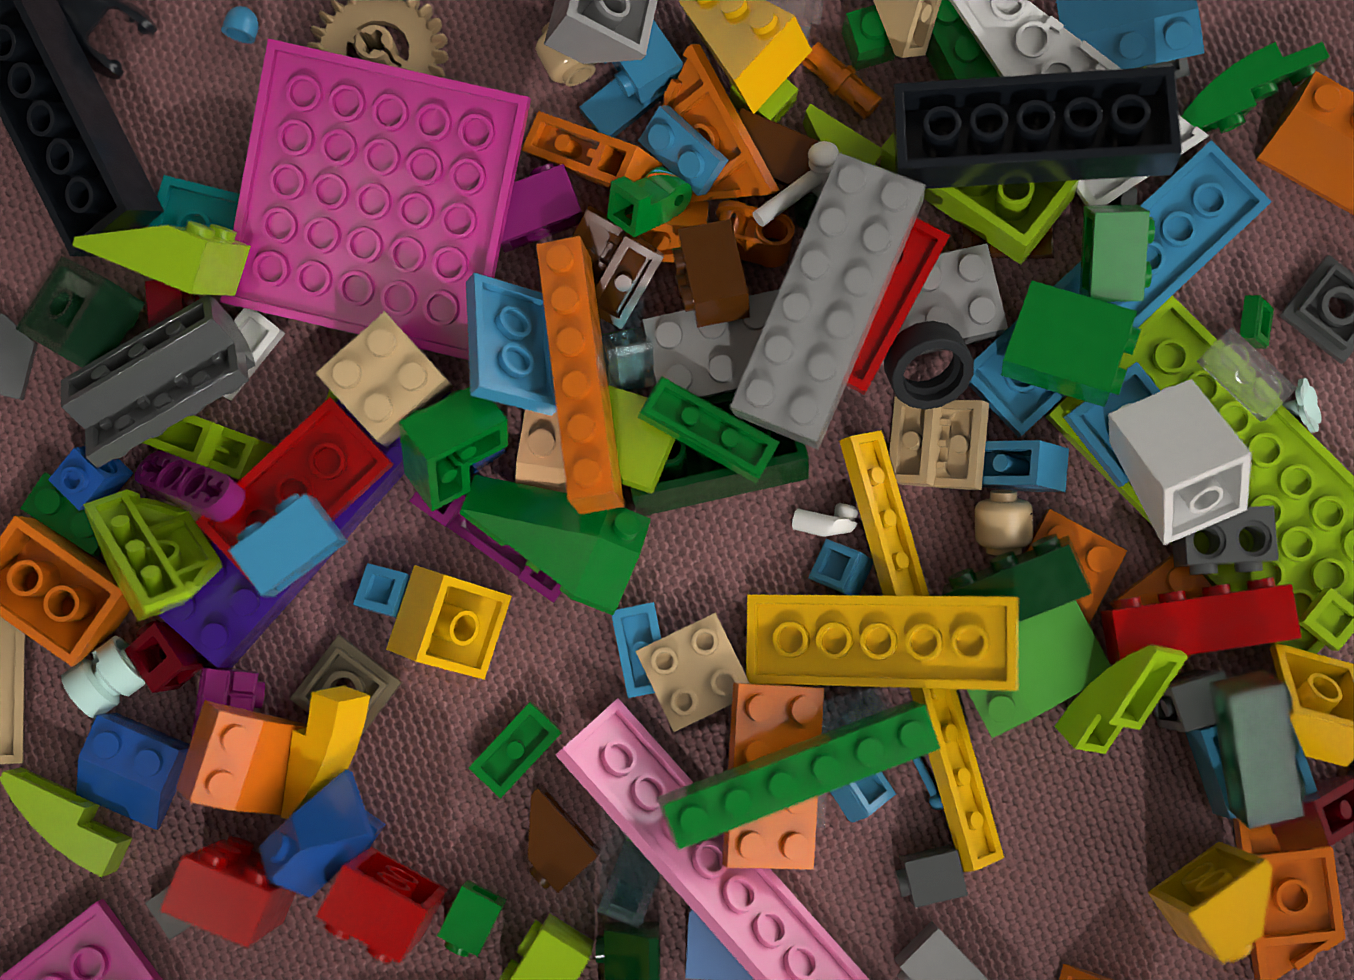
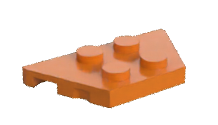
M690 44L683 54L687 58L677 79H671L665 91L662 106L669 105L729 160L708 193L697 196L692 191L690 202L777 193L780 190L701 45Z
M1243 815L1233 819L1237 848L1267 859L1272 866L1263 934L1252 943L1251 958L1254 980H1277L1294 968L1300 970L1312 962L1319 952L1328 951L1346 939L1333 847L1282 852L1277 837L1269 823Z

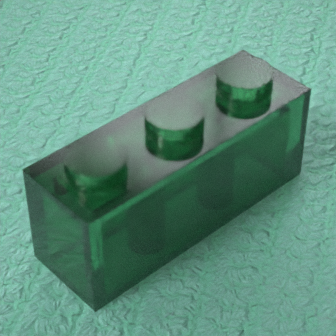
M1265 670L1210 682L1229 811L1249 829L1302 817L1301 798L1305 797V786L1296 767L1295 755L1299 753V743L1295 732L1290 726L1288 711L1292 710L1293 701L1286 684Z

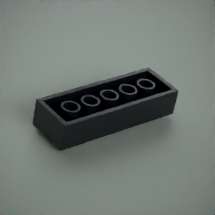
M0 0V118L69 255L99 257L72 246L74 238L77 236L144 228L161 215L164 210L58 1Z
M1175 66L894 84L893 127L896 174L924 184L925 189L1172 175L1182 154Z

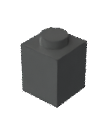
M952 845L899 856L901 869L894 870L898 890L901 897L908 896L909 901L915 908L968 896L958 850Z

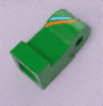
M662 166L656 167L646 177L635 182L626 176L611 181L607 219L631 236H639L681 214L691 201L692 187L689 183ZM633 213L632 220L626 217V215Z

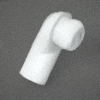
M838 503L834 509V516L798 508L793 516L792 528L823 537L850 533L858 524L855 522L858 510L855 506Z

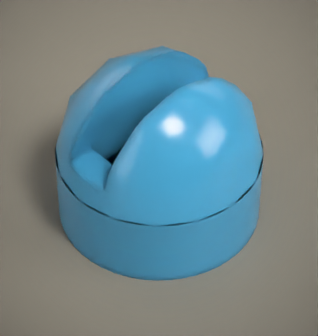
M237 6L230 9L225 16L221 31L233 40L251 44L256 40L259 24L252 10L244 6Z

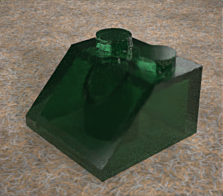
M61 256L15 329L83 368L119 346L127 331L137 322L139 312L145 303L107 278Z

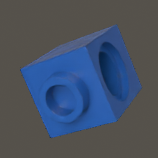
M85 446L73 448L48 480L78 510H84L83 504L117 493L132 476L133 472L120 459H113L97 468L86 458Z

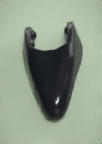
M57 0L92 70L107 78L120 79L125 72L122 70L121 63L116 59L109 60L105 54L96 51L90 46L88 39L108 10L115 9L122 12L129 18V22L137 25L138 31L142 34L153 36L158 30L153 20L141 8L126 0Z

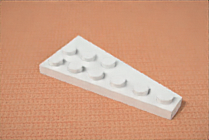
M949 0L1000 77L1121 69L1086 41L1082 42L1065 29L1060 21L1052 15L1048 16L1029 0ZM1179 116L1183 154L1209 135ZM1149 176L1079 180L1076 192L1086 206L1107 205Z

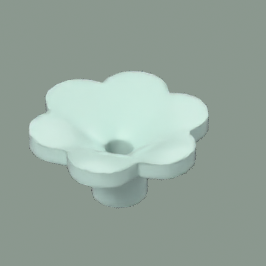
M1301 378L1298 380V387L1295 388L1296 400L1281 404L1294 417L1300 416L1310 433L1318 432V424L1321 423V412L1317 405L1316 391L1309 385L1307 378Z

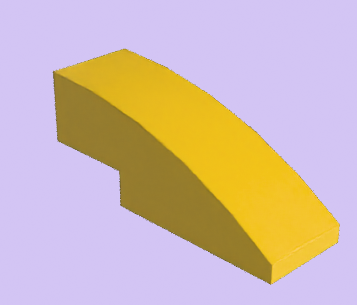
M344 685L312 692L307 727L292 731L281 813L282 818L288 819L345 769L348 770L365 725L370 695Z

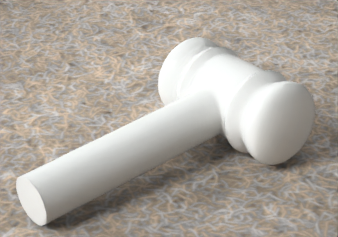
M821 141L811 146L808 151V164L811 170L753 212L755 221L760 226H765L811 191L820 198L839 153L837 146L828 141Z

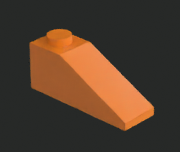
M538 111L522 147V151L554 166L564 164L566 171L609 190L611 181L626 176L635 182L646 177L656 167L662 166L660 161L636 145Z

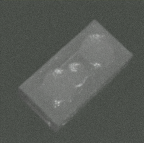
M1232 327L1226 330L1196 361L1260 422L1267 420L1297 389Z

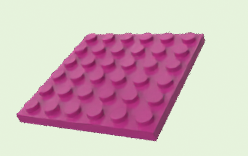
M268 39L233 231L237 232L235 240L251 247L235 296L221 295L220 302L354 334H360L385 312L417 348L469 360L466 281L473 273L491 278L495 277L531 98Z

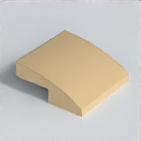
M895 397L889 457L897 484L982 490L989 403L983 400H954L942 407L924 410L909 407Z

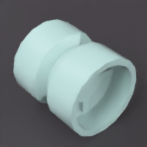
M114 636L93 651L94 660L84 658L76 666H73L61 675V681L69 697L78 708L92 719H96L97 715L106 714L120 703V694L129 697L146 684L124 651L129 644L121 637Z

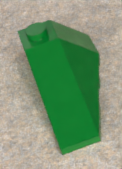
M474 475L470 485L471 492L467 493L459 514L501 546L509 545L528 560L526 565L536 573L542 570L561 585L559 590L570 599L613 616L640 556L651 518L624 507L579 514L568 501L567 493Z

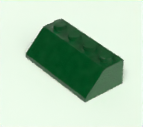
M737 391L702 398L736 417L730 406ZM736 417L780 442L756 484L675 439L653 494L630 487L636 513L647 516L809 479V456L806 445Z

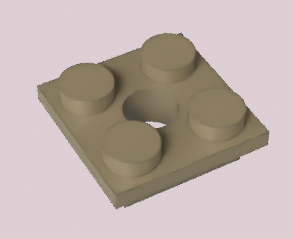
M338 635L291 696L290 700L309 713L313 691L333 688L342 678L350 679L357 691L370 695L366 721L361 734L362 737L403 682L343 636Z

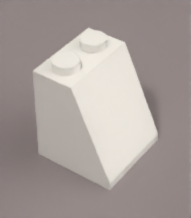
M1192 379L1176 386L1166 387L1157 394L1133 404L1123 405L1118 410L1109 413V443L1163 545L1247 510L1251 452Z

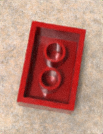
M229 836L227 840H219L182 857L160 911L248 948L284 923L296 892L269 882L261 854L252 851L254 845L244 839Z
M370 847L343 865L316 918L325 922V930L335 937L343 940H350L352 937L367 945L366 952L373 958L384 963H391L394 960L400 964L423 938L448 889Z

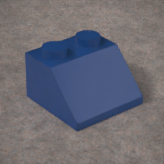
M119 713L97 715L78 756L76 795L158 830L177 791L176 786L190 744Z

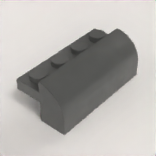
M206 295L62 379L61 408L85 429L86 458L99 468L113 459L123 457L130 449L149 438L160 436L168 427L187 416L198 414L206 405L220 397L236 392L243 384L249 381L248 370L256 365L250 347L238 326L212 295Z

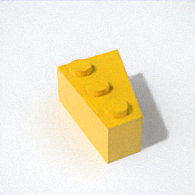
M766 0L679 1L698 36L719 66L724 70L753 114L812 52L795 15Z

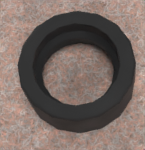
M926 321L915 323L902 330L896 336L884 358V371L900 401L909 407L926 410L942 407L956 400L967 389L974 375V360L959 331L947 323ZM935 349H944L952 352V360L941 374L924 381L905 379L904 372L908 364L916 356Z

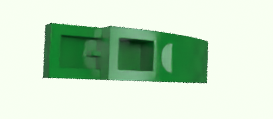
M1323 41L1285 57L1282 56L1277 43L1274 42L1249 54L1217 76L1179 116L1205 133L1218 128L1221 134L1229 132L1243 125L1246 122L1244 116L1257 105L1256 102L1275 94L1278 91L1277 86L1287 82H1291L1292 87L1301 85L1330 56Z

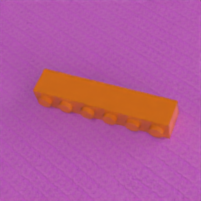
M580 236L536 244L568 501L579 514L625 507L591 256Z

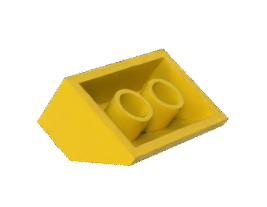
M1219 841L1147 893L1179 938L1223 964L1226 961L1234 962L1246 956L1253 948L1252 943L1263 934L1272 866L1265 858Z

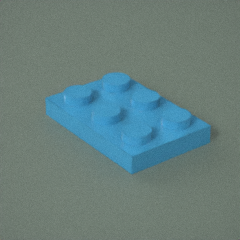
M473 273L466 281L471 396L552 416L557 411L543 294Z

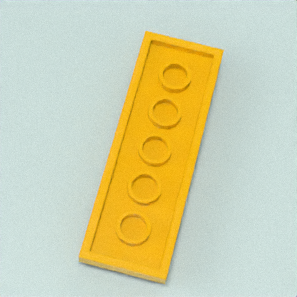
M747 594L746 677L749 683L1018 691L1019 598Z

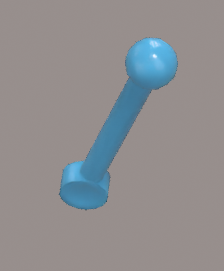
M922 758L913 759L931 796L929 800L930 806L938 811L944 809L940 794Z

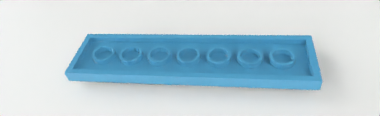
M1212 140L1140 205L1150 211V217H1153L1155 223L1154 240L1147 247V261L1150 262L1152 268L1151 284L1149 288H1145L1144 301L1108 302L1137 311L1133 324L1135 328H1138L1272 202ZM1081 261L1053 287L1079 294ZM1015 322L974 360V375L969 386L983 401L989 403L990 409L1019 438L1065 395L1001 376L1003 358L1014 331Z

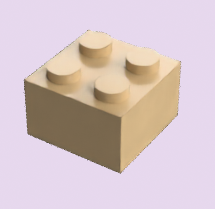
M385 312L316 372L318 377L376 441L386 447L400 436L399 421L407 418L418 409H425L437 403L454 388Z

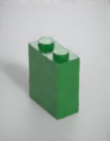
M1031 281L1003 358L1001 376L1105 407L1110 393L1116 395L1120 393L1127 369L1119 367L1123 353L1133 355L1141 329L1133 327L1137 311Z

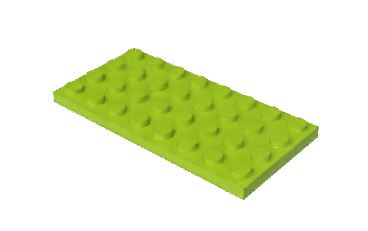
M1172 295L1138 327L1141 331L1133 355L1123 353L1119 367L1127 369L1135 362H1138L1160 391L1166 387L1176 386L1192 379L1251 452L1247 507L1274 506L1279 560L1264 562L1263 571L1235 573L1234 564L1217 565L1218 573L1203 574V576L1212 586L1230 584L1231 592L1247 590L1246 581L1274 577L1275 585L1292 584L1298 620L1323 588H1333L1354 605V476ZM1066 396L1045 418L1151 524L1130 481L1118 487L1063 418L1084 402L1083 400ZM1242 529L1239 534V543L1248 552L1253 547V537L1249 531ZM1197 531L1193 538L1194 546L1198 552L1205 554L1209 548V540L1204 533ZM1299 625L1301 639L1275 642L1316 654L1325 646L1301 625Z

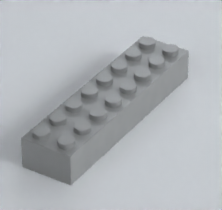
M987 243L940 254L898 334L915 323L937 321L947 323L959 331L965 344L970 345L997 339L1008 329ZM780 289L749 296L750 318L699 328L696 325L694 311L685 312L683 310L642 319L656 384L660 377L663 376L700 398L737 391ZM944 349L929 350L920 355L938 352Z

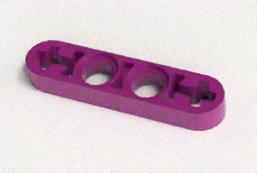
M156 451L147 456L140 463L134 475L135 480L152 495L219 522L232 517L240 509L246 496L245 491L226 474L164 451Z

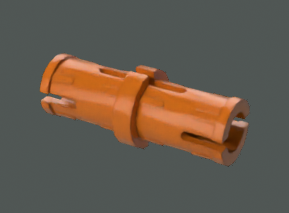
M817 42L811 48L812 52L801 64L806 66L829 87L827 91L833 97L838 95L864 120L867 119L876 110L883 98L870 89L856 75L857 70L850 64L845 66L821 42Z

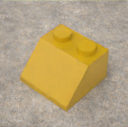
M414 565L386 650L415 662L485 680L512 596Z
M1274 642L1270 647L1271 655L1289 719L1305 756L1347 767L1354 760V664Z

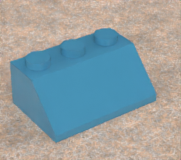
M1056 0L1059 21L1064 25V28L1082 42L1086 41L1121 69L1138 68L1205 53L1197 0Z

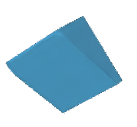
M825 539L808 578L843 595H859L873 566V560L862 552Z
M883 772L830 791L847 819L852 823L869 817L896 795Z

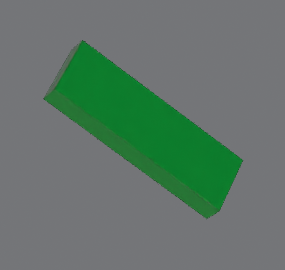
M663 376L658 380L638 415L639 419L756 484L780 443Z

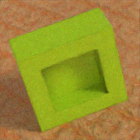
M1323 588L1299 618V625L1331 651H1340L1354 633V605L1333 588Z

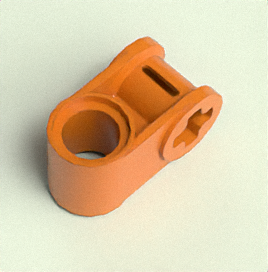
M726 200L719 203L716 210L718 221L731 219L740 260L771 268L781 266L787 262L791 252L795 226L786 214L781 213L762 227L753 217V212L758 209L757 207L748 206L745 203L734 200ZM766 238H775V239H778L779 241H778V242H772V241L767 240Z

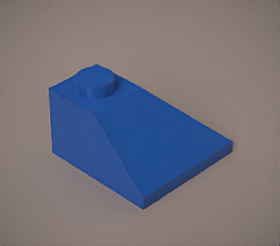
M345 769L291 815L259 846L269 882L311 898L342 869L343 865L351 861L375 838L353 772Z

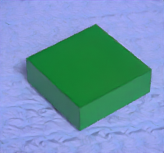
M1245 295L1239 338L1252 349H1267L1270 341L1274 308L1261 295Z

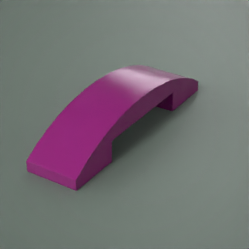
M417 491L409 502L509 570L551 602H556L562 593L559 590L561 587L559 583L542 570L536 573L526 565L528 560L509 545L501 546L459 514L467 494L432 512Z

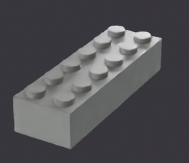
M838 153L730 406L736 417L819 450L923 204L924 184Z

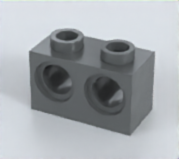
M1274 506L1247 507V510L1199 530L1209 540V548L1205 554L1198 552L1194 546L1193 538L1196 532L1172 542L1174 567H1189L1190 575L1218 573L1217 565L1234 564L1235 573L1263 571L1264 562L1279 560ZM1242 529L1249 531L1253 537V547L1249 552L1244 550L1239 543V534Z

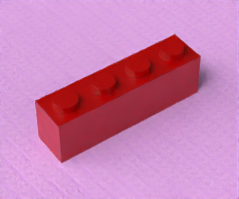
M1274 577L1246 581L1247 590L1231 592L1230 584L1202 587L1203 596L1186 598L1185 590L1157 594L1159 603L1142 605L1141 597L1113 600L1114 609L1100 611L1109 663L1115 664L1126 656L1151 644L1182 651L1186 655L1301 639L1292 584L1275 585Z

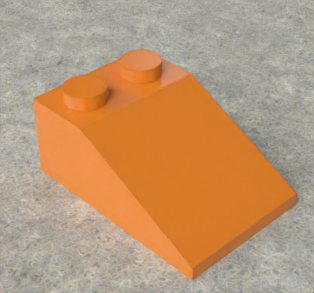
M204 700L176 790L191 803L231 811L281 815L292 731L306 728L307 724Z

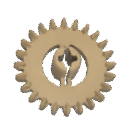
M331 0V4L336 12L334 16L319 11V16L327 27H311L313 35L321 42H309L307 44L308 48L349 56V49L352 46L362 60L397 68L400 66L402 69L442 78L445 76L444 70L437 66V64L445 63L449 57L444 50L438 49L444 47L448 40L445 34H437L442 28L441 20L437 17L430 20L433 13L431 5L427 3L418 10L420 0H407L406 2L405 0H347L348 4L346 6L337 0ZM382 26H389L398 30L407 39L409 44V58L407 61L399 57V51L390 32Z

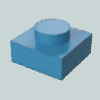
M367 563L353 605L364 610L397 618L410 575Z

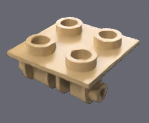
M716 613L635 651L673 732L732 705L733 682L749 683Z

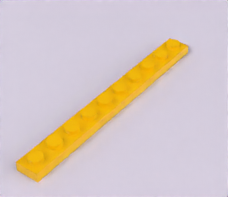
M882 430L853 435L839 440L883 596H929ZM910 688L913 701L925 704L941 749L928 753L954 847L958 850L962 871H976L1003 859L1004 854L957 690Z

